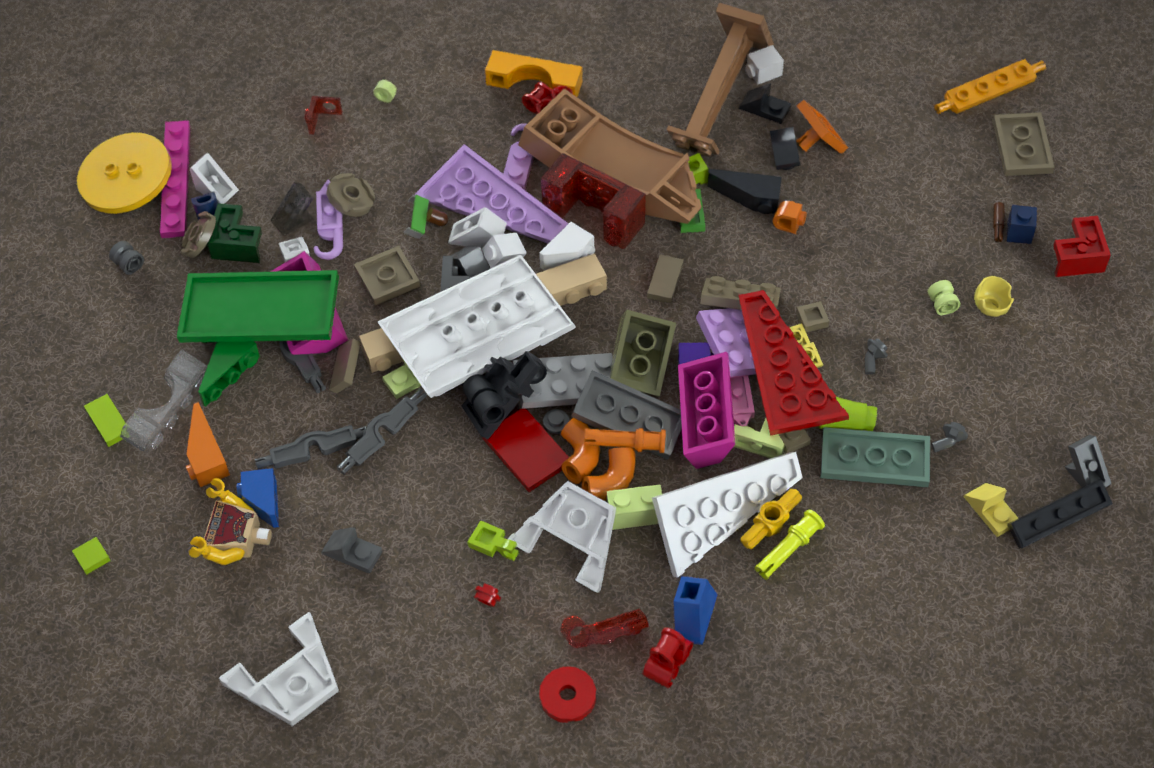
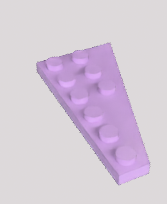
M463 145L415 193V195L428 199L431 204L466 216L486 207L507 223L505 229L548 244L568 225L566 221L466 145Z

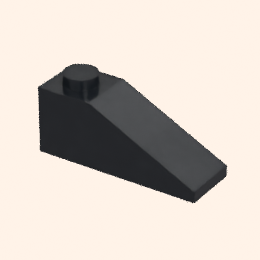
M709 169L708 187L752 211L762 214H775L779 204L782 177Z

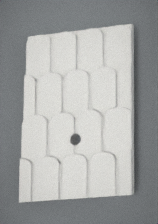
M521 255L378 321L385 334L431 398L440 396L464 383L470 376L482 375L488 372L484 366L486 364L492 365L491 357L496 359L503 357L509 361L523 355L525 351H530L539 345L543 346L576 328Z

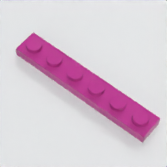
M189 120L165 122L164 146L170 155L172 168L170 177L162 189L160 224L162 238L184 237L187 228Z

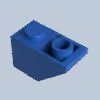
M681 576L674 598L675 631L692 641L693 644L703 645L718 595L707 579Z

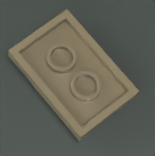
M1042 113L994 115L993 126L1004 175L1053 174L1055 167Z
M713 276L705 280L700 304L741 310L738 295L764 290L776 309H778L781 288L771 283L756 285L751 284L747 280H736L734 282L726 281L723 277Z

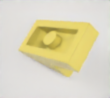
M985 483L965 494L964 498L995 536L999 537L1009 531L1007 523L1018 519V517L1004 502L1007 490Z

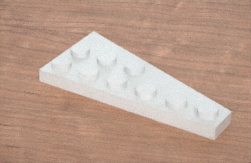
M789 452L652 498L673 577L678 578L685 572L684 570L692 563L698 562L707 551L714 546H718L748 522L747 519L756 512L759 513L764 503L771 501L776 496H780L803 478L796 452Z

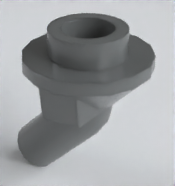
M869 338L867 340L868 351L865 354V374H875V360L877 358H887L888 355L885 351L888 348L878 338L875 340Z
M951 422L950 424H944L943 431L946 438L932 442L931 446L934 452L950 448L956 442L966 440L968 433L965 431V427L959 423Z

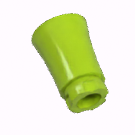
M836 397L842 408H845L849 414V420L819 426V429L826 427L873 431L876 424L877 407Z

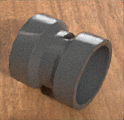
M127 241L116 243L109 252L110 260L116 265H120V269L127 275H131L139 270L144 263L143 255L134 250L133 246Z

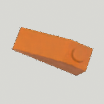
M197 402L193 405L187 447V457L190 464L185 467L191 481L197 479L199 486L203 487L210 484L213 479L225 478L230 473L201 406Z

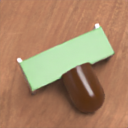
M412 195L408 200L414 203L411 228L408 227L404 231L405 234L414 238H421L425 233L426 221L437 226H445L447 224L448 216L446 213L432 207L428 210V199Z

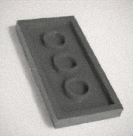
M593 370L587 379L571 416L600 430L636 432V429L643 428L644 431L660 432L661 429L666 430L664 454L657 450L646 451L666 460L669 459L682 428L680 409Z

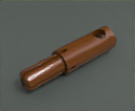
M1002 202L995 203L993 207L995 242H998V226L999 242L1003 241L1005 205Z

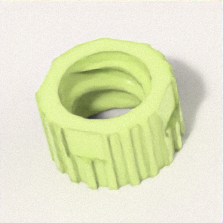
M381 80L378 82L373 93L378 100L390 103L397 89L393 83Z

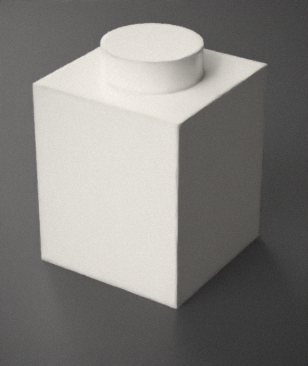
M773 45L748 54L747 65L745 66L746 73L757 84L764 83L782 76L784 60Z
M517 233L493 235L482 248L490 268L519 255L524 257L527 254Z

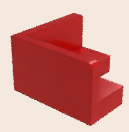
M1098 216L1073 218L1071 225L1076 238L1055 240L1053 245L1058 260L1055 276L1063 277L1105 272L1111 254Z

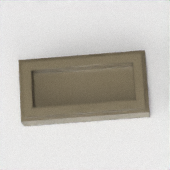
M659 255L647 292L648 299L672 303L684 259Z
M353 338L338 348L329 388L334 393L341 392L352 385L360 349V342Z

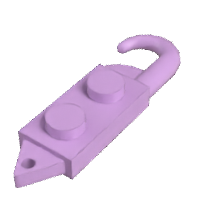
M527 124L515 126L511 131V135L514 136L518 131L523 130ZM519 142L511 145L503 174L525 190L534 156L518 146Z
M329 180L326 181L320 191L316 192L318 235L324 240H333V249L330 252L324 253L319 250L318 246L314 247V253L317 257L325 260L336 258L343 249L342 213L331 205L326 195L327 186L330 183Z

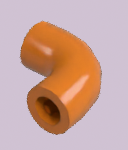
M572 418L562 429L561 436L571 444L574 454L562 463V471L568 480L579 484L598 465L600 446L584 445L585 428H591L586 423Z
M619 447L609 449V467L607 472L600 476H585L582 481V489L603 501H607V491L627 489L634 477L636 463L634 448Z

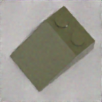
M626 310L620 319L610 378L644 394L660 397L676 323Z

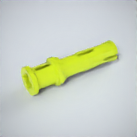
M806 510L804 517L796 525L789 527L788 535L754 567L756 572L761 570L759 575L767 580L799 546L807 545L810 541L809 538L817 530H822L825 527L822 518L816 512Z

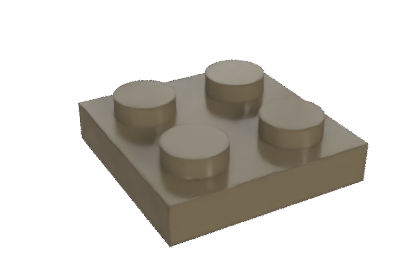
M400 246L354 264L355 271L374 305L420 287V281Z

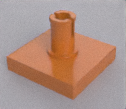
M805 100L797 105L798 109L812 126L803 136L796 140L805 152L820 138L839 153H843L848 149V146L823 114Z

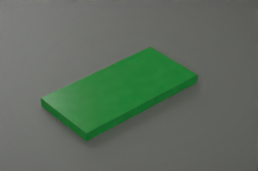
M338 271L188 273L177 339L179 343L331 340L339 281Z

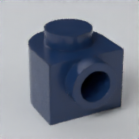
M215 192L191 198L198 220L200 219L198 215L204 211L213 216L215 215L218 204Z

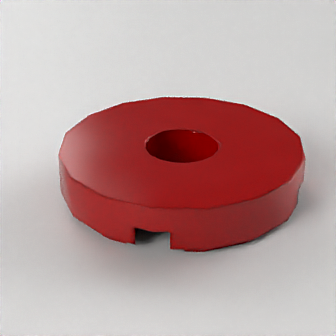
M561 667L553 670L545 676L540 685L539 699L542 709L550 718L562 723L574 720L576 722L584 719L591 713L596 703V687L593 679L585 671L576 667ZM564 689H572L576 696L572 700H564L560 697V693Z

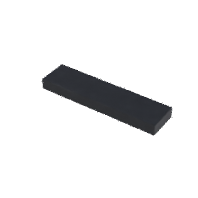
M1099 479L1009 522L1007 525L1017 547L1021 549L1113 503L1102 479Z

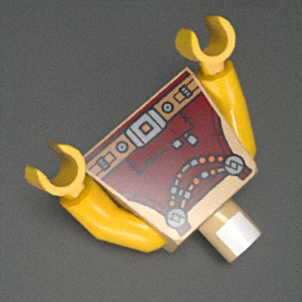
M213 479L210 483L217 488V491L209 487L206 489V494L210 498L220 497V501H215L205 537L196 536L190 541L191 545H195L198 548L192 547L189 550V555L197 558L203 554L205 559L221 565H227L241 560L242 557H251L254 544L269 545L272 531L271 529L259 528L260 522L254 509L229 490L224 491L225 485L221 479Z

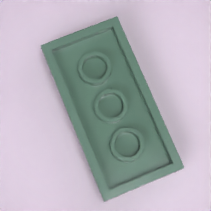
M823 427L820 478L928 487L930 483V436Z

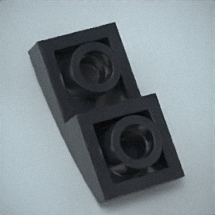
M793 127L770 131L776 170H790L800 166Z

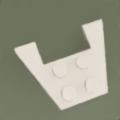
M567 481L543 504V507L533 517H529L523 523L524 525L508 539L517 542L516 547L530 553L543 529L584 551L589 556L576 581L599 593L605 571L616 507Z
M309 612L289 626L291 634L304 649L257 683L241 663H238L219 677L223 686L291 726L295 725L339 691L312 615Z

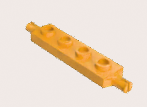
M1023 59L946 91L945 101L935 104L934 109L938 114L949 109L956 114L1034 82L1037 78L1036 73L1045 70L1046 65L1044 61L1030 65L1026 59Z

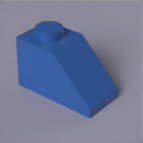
M273 468L241 472V483H237L238 497L240 499L243 498V501L254 509L259 518L273 528L279 527L277 480Z

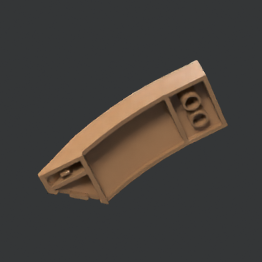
M566 89L560 92L523 129L518 146L570 182L611 203L640 214L688 224L702 208L700 199H697L695 191L697 186L693 171H690L688 162L690 159L688 152L682 154L622 128Z

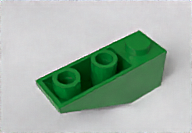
M254 341L218 342L216 344L198 391L202 404L205 407L211 401H216L221 396L222 391L230 384L236 383L240 375L247 368H251L257 363L260 355L257 344Z

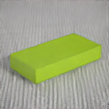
M108 394L84 405L86 412L108 447L132 435Z

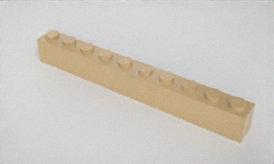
M595 253L536 274L560 306L567 303L574 304L581 298L590 295L596 296L607 290V275ZM382 328L359 336L362 352L372 373L378 370L385 371L392 365L404 362Z

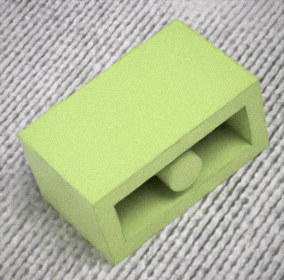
M661 485L607 491V503L616 507L612 530L659 524L652 498L662 495Z

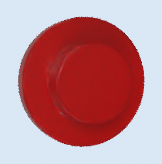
M485 583L483 587L476 586V595L474 597L476 600L491 607H494L496 602H500L501 597L497 595L498 589Z

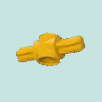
M789 489L778 501H769L762 505L760 513L753 519L754 525L740 539L745 548L753 549L765 536L771 537L782 530L783 524L790 518L789 512L802 500L799 491ZM767 517H774L777 520H768Z

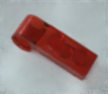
M640 609L587 625L581 617L571 615L563 620L561 633L572 647L582 648L594 643L609 644L615 641L617 637L623 635H636L642 629L649 627L647 616ZM575 627H582L581 632L577 636H570L571 631Z

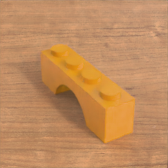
M496 50L492 51L485 69L486 85L509 89L519 81L532 79L545 83L552 90L558 86H567L572 90L573 95L577 97L583 82L581 66Z

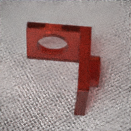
M312 96L310 107L305 110V121L307 122L309 134L314 135L319 113L342 115L340 98ZM332 103L336 106V108L327 109L323 106V104Z

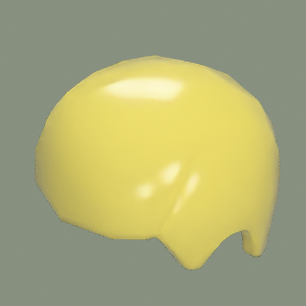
M989 276L984 278L977 286L974 294L977 308L987 316L997 317L1006 314L1014 301L1010 294L1011 285L1000 277Z

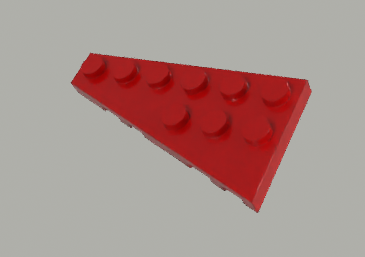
M760 290L738 295L770 436L849 420V414L845 408H842L832 389H829L821 373L802 345L797 342L793 332L780 317L779 311L766 292Z

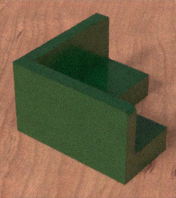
M217 204L214 215L216 219L215 227L207 243L212 259L260 263L261 258L258 246L262 230L258 226L240 225L243 215L242 205Z

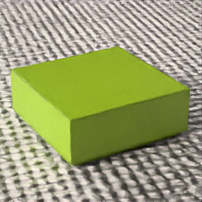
M97 537L72 550L86 575L111 561Z

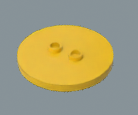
M126 133L115 136L98 145L85 158L77 176L78 190L85 202L99 212L117 214L135 210L150 202L164 188L171 174V158L163 143L149 134Z

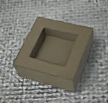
M821 301L797 307L796 314L806 332L829 327V319Z
M804 429L779 434L784 443L786 453L808 446L811 442Z

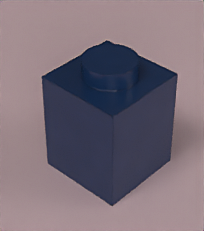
M1011 206L1007 221V242L1032 243L1037 224V207Z

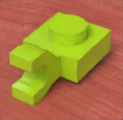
M483 521L479 522L467 541L469 548L493 557L495 552L498 551L503 557L514 561L519 553V550L515 549L517 542L504 538V530Z

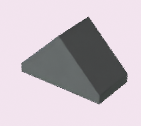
M466 246L451 255L453 256L454 266L459 267V274L461 276L474 277L491 269L480 247Z

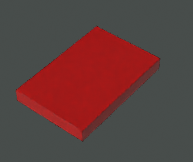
M526 408L520 409L504 419L489 439L482 437L528 492H531L562 471V463L569 458Z

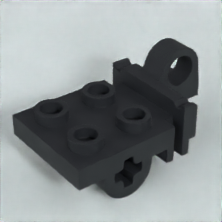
M525 351L515 365L503 357L498 359L491 357L492 365L486 364L484 366L488 371L485 376L476 374L470 376L464 382L463 392L467 399L461 406L482 437L489 439L495 430L498 429L520 400L517 396L518 394L529 398L534 392L530 384L540 383L546 377L547 368L539 358L528 351Z

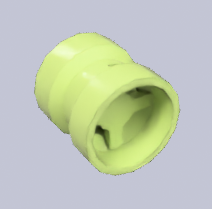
M948 280L938 281L928 289L929 297L935 302L934 308L938 315L953 313L961 304L957 295L953 294L954 288Z

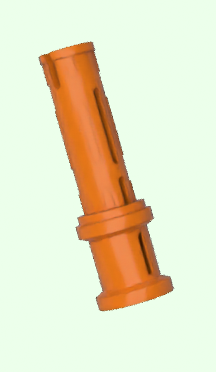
M585 428L584 445L635 448L637 452L657 450L664 454L666 430L661 429L660 432L644 431L643 428L636 429V432Z

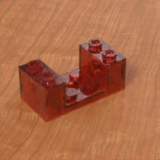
M564 153L560 155L541 178L542 204L563 219L578 200H581L586 206H593L601 210L603 213V239L613 247L618 246L624 250L645 224V193Z

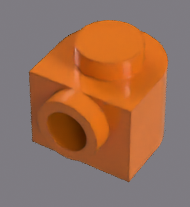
M783 201L779 204L773 217V224L777 229L796 234L799 225H804L807 212L802 211V204L793 201Z

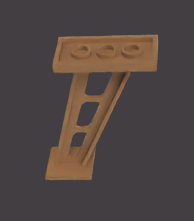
M719 3L716 13L727 39L686 131L672 126L667 127V131L671 139L676 142V146L687 150L690 146L698 149V153L709 157L711 154L718 155L720 151L714 140L707 138L751 47L763 49L774 45L764 16Z

